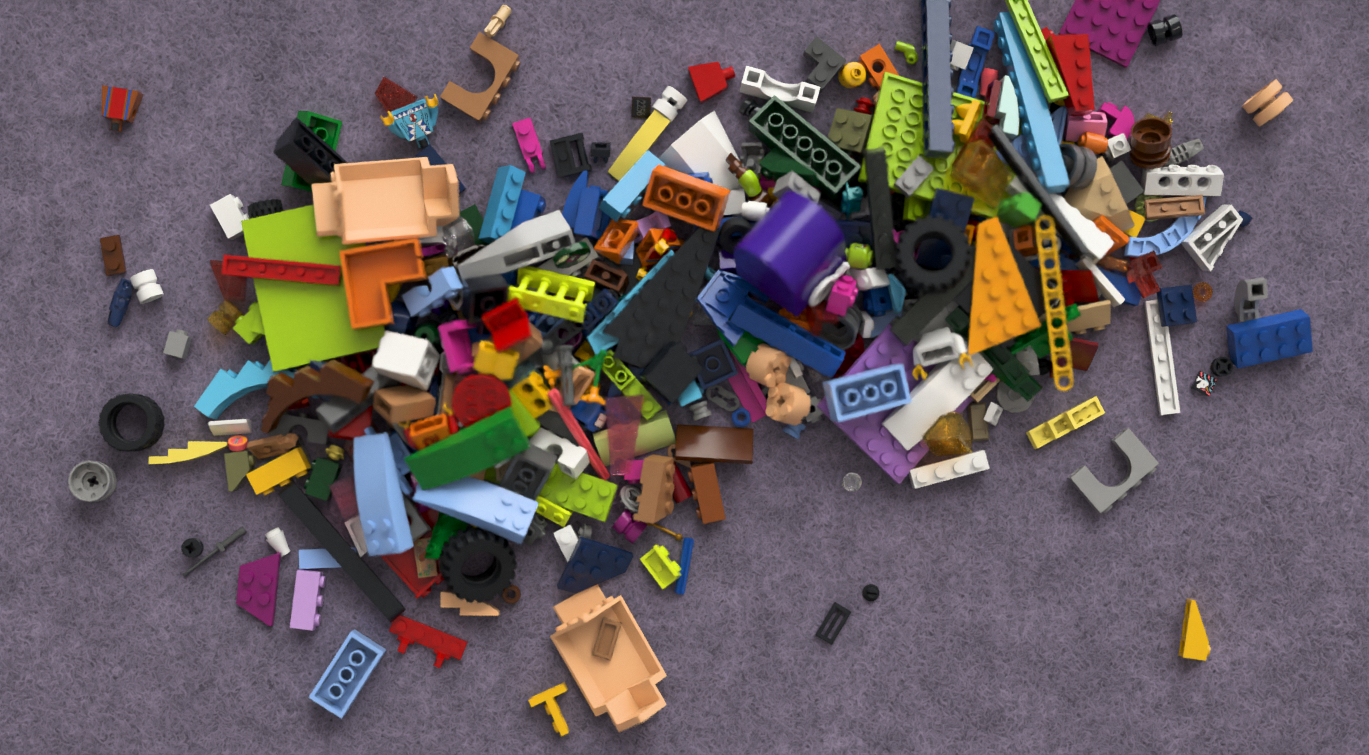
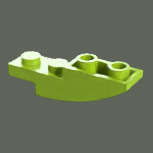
M609 349L601 369L649 421L662 407L619 359L613 357L614 353Z

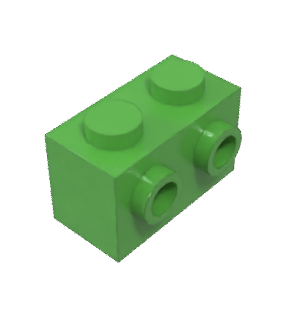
M1022 192L1003 199L998 205L999 210L996 216L1015 228L1035 221L1042 204L1035 200L1031 194Z

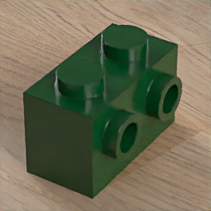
M323 457L314 459L310 468L312 471L311 477L307 478L305 482V494L325 501H331L343 464Z

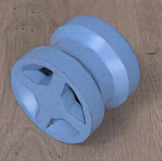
M802 423L798 425L787 424L782 431L799 440L800 432L806 426Z

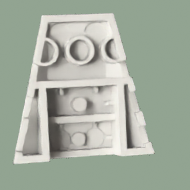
M715 111L699 120L659 157L666 164L665 166L684 174L709 172V176L715 185L729 190L742 188L735 177L736 174H732L728 170L730 166L726 162L728 155L732 153L738 160L739 158Z

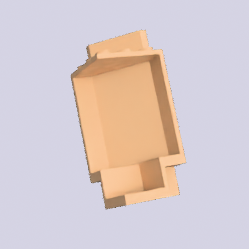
M427 157L335 164L334 172H331V182L312 184L317 237L338 235V237H342L343 244L437 236V226L457 225V217H460L458 180L453 164L430 166Z
M597 584L574 594L553 607L562 624L555 628L556 632L550 637L595 716L608 712L618 732L642 723L666 705L655 684L667 675L621 595L616 598L610 596L606 599ZM603 617L622 623L611 661L592 655Z

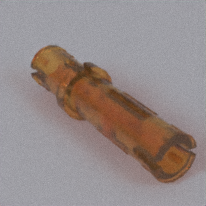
M1074 254L1069 255V258H1076ZM1107 254L1096 265L1103 266L1107 270L1111 268L1125 273L1129 261Z

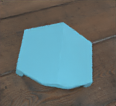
M893 274L887 275L890 281L888 290L894 314H898L902 310L907 290Z

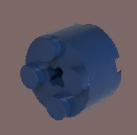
M394 300L391 302L394 324L384 326L385 332L389 331L412 337L418 317L410 315L404 302Z

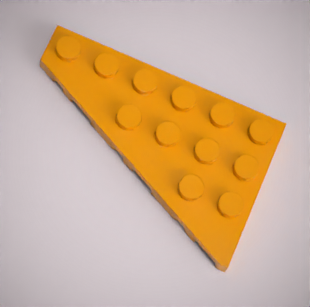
M994 217L977 224L973 294L967 350L969 355L1041 326L998 218Z

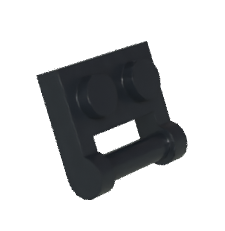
M583 133L550 140L559 179L580 174L583 171H592L583 143ZM571 142H576L581 162L579 167L575 166L570 146Z

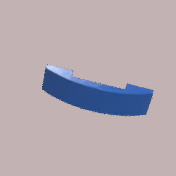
M979 26L976 27L969 46L974 49L966 69L961 68L955 93L975 98L980 74L995 32Z

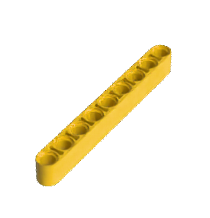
M1042 216L1037 219L1035 227L1054 381L1059 390L1067 391L1073 385V375L1053 220L1048 216ZM1042 219H1047L1050 222V228L1046 231L1039 228V222ZM1044 239L1052 241L1053 246L1050 250L1042 248L1041 243ZM1048 258L1055 261V266L1051 270H1047L1044 267V261ZM1054 278L1057 280V287L1055 289L1047 288L1046 282L1048 279ZM1051 298L1059 299L1060 305L1058 308L1052 309L1049 307V300ZM1055 317L1062 319V325L1059 328L1051 326V321ZM1062 337L1065 340L1064 346L1060 348L1055 347L1053 344L1054 339ZM1058 357H1065L1067 359V364L1064 367L1056 365ZM1062 376H1066L1070 380L1069 384L1065 387L1058 384V380Z

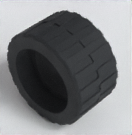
M130 393L120 394L111 398L103 406L98 421L99 431L104 441L112 448L126 452L149 449L158 442L165 426V418L157 402L148 396ZM131 404L140 406L147 416V429L143 436L135 441L122 438L116 427L118 413L123 407Z

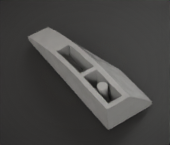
M556 210L522 222L457 267L462 282L465 278L502 274L553 257L562 248H571L575 241L572 231L560 210Z

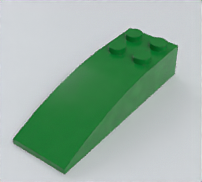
M510 406L404 458L422 490H426L465 478L492 467L529 449L530 444L524 429Z

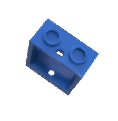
M590 185L589 188L582 187L574 228L575 234L591 240L598 241L610 221V217L599 209L602 200L608 194L607 190Z

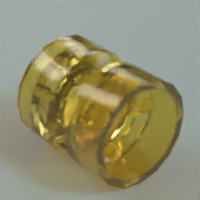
M225 299L218 306L219 311L214 310L207 318L224 335L233 328L232 324L240 316H244L228 299Z

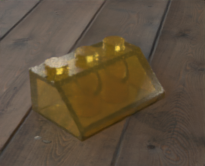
M948 412L947 415H941L923 435V441L934 456L973 453L972 431L961 413Z

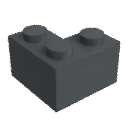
M817 36L803 54L816 65V68L807 77L806 82L819 86V93H822L846 62L845 58Z

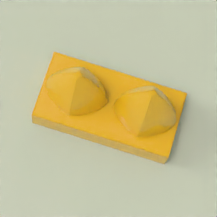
M972 100L971 104H962L955 107L958 115L964 118V120H952L954 123L953 134L959 136L960 142L968 143L980 115L981 104L977 100Z

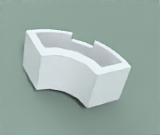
M868 266L864 270L850 267L843 274L857 280L856 288H859V290L881 288L890 284L885 269H877L872 266Z

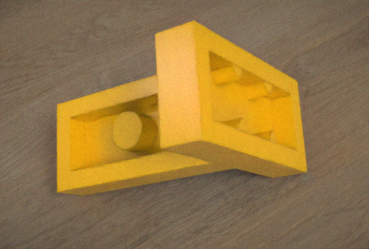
M565 682L532 696L528 700L531 707L546 701L545 709L548 715L552 714L554 722H552L556 733L560 732L561 736L568 734L570 730L555 696L568 690Z

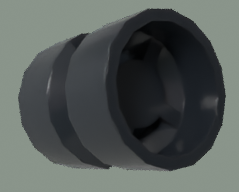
M1175 14L1164 17L1163 21L1158 19L1149 22L1147 26L1151 42L1154 46L1166 43L1167 39L1169 41L1180 39L1183 35L1180 20Z

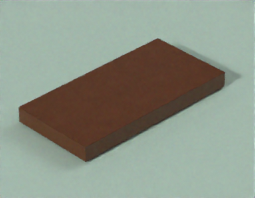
M677 424L675 460L752 464L754 429Z

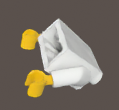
M939 327L934 331L924 333L920 342L913 348V362L916 368L913 370L912 375L918 381V376L921 374L922 378L926 380L927 374L922 369V366L959 358V356H961L959 362L962 369L965 370L963 366L965 362H970L971 367H973L972 360L967 355L968 351L964 339L954 332L951 333L948 327Z

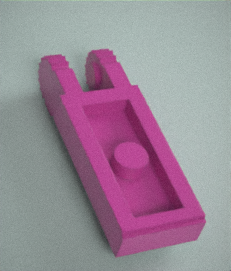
M531 118L512 123L530 172H535L531 158L538 156L539 165L542 170L546 169L542 157L543 152Z

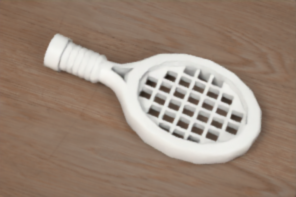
M843 261L833 275L823 279L810 295L808 304L812 307L818 305L829 294L836 280L850 268V265Z

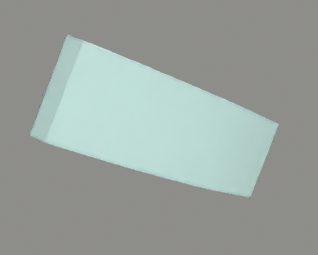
M1005 75L1000 80L1001 86L994 118L1000 119V129L1008 140L1012 141L1018 135L1019 109L1012 82L1009 76Z

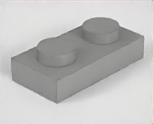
M919 155L894 183V186L908 198L934 168Z

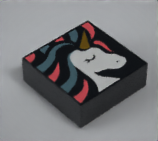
M1199 371L1191 389L1210 396L1218 379Z

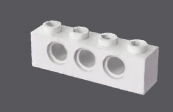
M1169 165L1168 167L1155 169L1143 168L1140 186L1144 190V195L1221 196L1224 174L1215 165H1208L1207 167ZM1162 177H1167L1164 181H1159ZM1186 177L1184 181L1178 182L1180 178ZM1201 177H1205L1203 181L1198 182Z

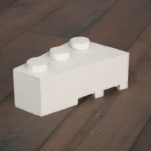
M1222 205L1194 228L1192 233L1181 244L1203 271L1211 272L1217 258L1221 256L1225 245L1231 240L1243 219L1232 205Z

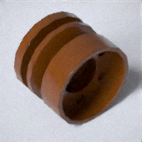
M1158 118L1141 119L1133 124L1130 134L1131 151L1129 154L1133 164L1144 169H1155L1168 163L1172 139L1170 124Z

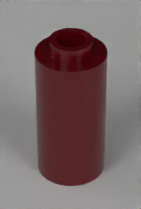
M674 461V492L672 497L675 503L678 504L693 496Z

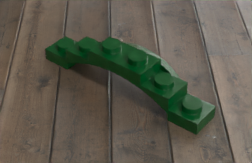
M959 305L944 320L965 342H969L970 315ZM996 344L978 352L993 368L992 373L1014 392L1019 393L1027 402L1042 389V386L1029 374L1030 371L1016 358L1017 355L1011 353L1010 348L1005 347L1002 349L999 347V344Z

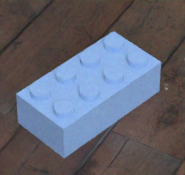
M891 364L823 382L832 421L840 422L911 403L903 364Z
M354 629L349 633L309 698L338 717L343 718L387 650Z

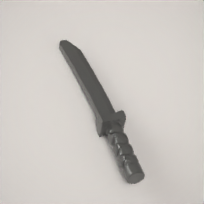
M242 526L227 537V539L217 542V548L184 572L183 576L188 575L217 552L227 550L226 548L247 533L245 528Z

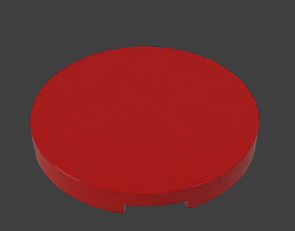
M479 373L464 378L455 388L452 397L453 413L466 427L511 406V395L507 386L499 378L490 374Z

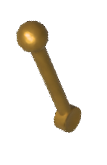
M646 522L647 526L652 525L674 536L678 541L682 539V534L680 533L676 534L656 523Z

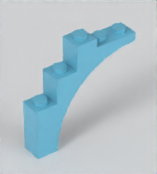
M248 360L239 374L230 369L228 371L220 369L194 407L207 417L217 420L223 411L240 397L252 391L268 387L267 382L271 376L282 372L293 378L297 371L296 367L273 372L271 360L266 366L259 361L254 363Z

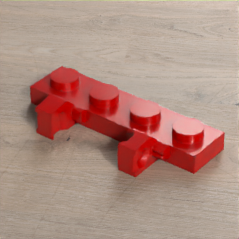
M403 615L398 616L392 622L389 632L399 635L397 640L401 642L397 650L398 652L405 654L409 643L414 645L415 642L434 649L433 653H436L437 656L433 666L438 668L442 666L444 659L449 660L450 657L461 660L468 641Z

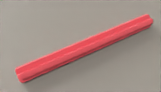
M552 389L547 393L548 397L578 445L587 451L590 464L598 477L606 481L610 477L608 470L568 406H563V398L558 390Z

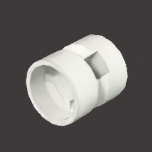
M667 86L662 93L663 98L657 99L652 108L672 122L678 114L677 109H682L687 99L676 89ZM671 100L674 103L673 106L667 101Z
M153 269L140 272L130 278L134 289H138L136 295L140 304L151 302L164 295L160 284H156L157 277Z

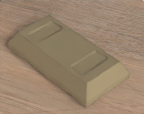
M986 402L969 403L967 410L970 442L989 440L988 422L983 420L987 412Z

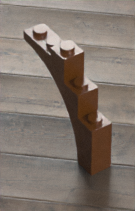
M335 360L324 364L320 372L306 366L301 370H297L293 378L280 372L275 376H271L267 382L268 389L266 394L271 396L268 402V411L261 421L263 423L261 431L268 434L275 430L290 406L304 397L317 394H331L346 397L360 403L368 398L374 381Z

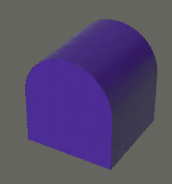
M786 191L733 250L737 274L796 317L809 305V297L818 284L826 277L833 275L843 261L846 262L845 239L838 225L820 206L794 191Z

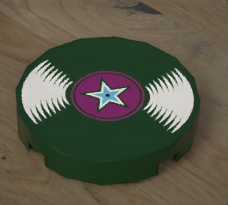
M585 242L573 243L571 248L566 249L565 247L559 250L554 255L553 261L557 268H568L586 259L591 250Z

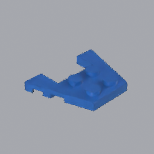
M718 269L696 301L730 345L734 347L744 331L731 323L729 318L736 310L743 296L750 293L765 304L769 297L742 279V277Z

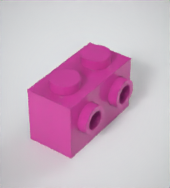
M849 275L839 277L831 291L826 311L845 316L848 307L852 308L859 290V288H856L857 280Z

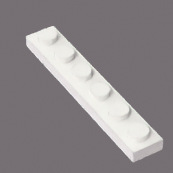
M1158 300L1144 301L1159 415L1180 413L1169 327H1161Z

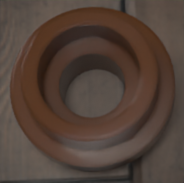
M510 585L508 588L505 587L503 589L504 593L501 594L502 599L508 604L516 603L521 597V591L516 585ZM509 591H514L515 596L513 598L508 596Z

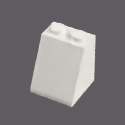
M386 331L384 337L380 340L378 353L373 358V368L381 375L427 391L440 355L428 340Z

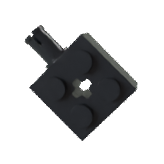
M501 274L463 279L462 314L469 324L477 323L476 332L478 334L484 335V330L485 334H488L489 328L484 323L482 315L507 303L508 284Z

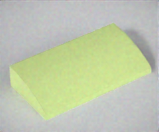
M666 410L658 412L649 421L643 417L593 433L594 441L604 466L676 444Z

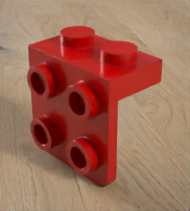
M517 298L482 315L484 323L492 333L495 350L498 353L507 351L512 346L524 342L532 336L528 314Z

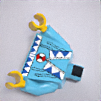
M434 94L433 99H428V96H425V99L392 112L387 111L388 117L383 118L381 115L380 118L388 129L399 138H406L408 141L416 139L419 148L425 147L430 144L426 135L433 132L432 127L436 125L437 96Z

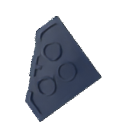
M580 537L557 587L574 594L625 573L633 558V554L620 548Z

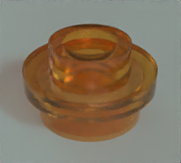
M1201 282L1195 285L1193 289L1195 299L1203 302L1212 297L1213 290L1208 283ZM1201 288L1206 291L1204 296L1199 293Z

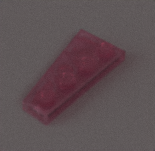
M644 394L605 398L611 476L631 474Z

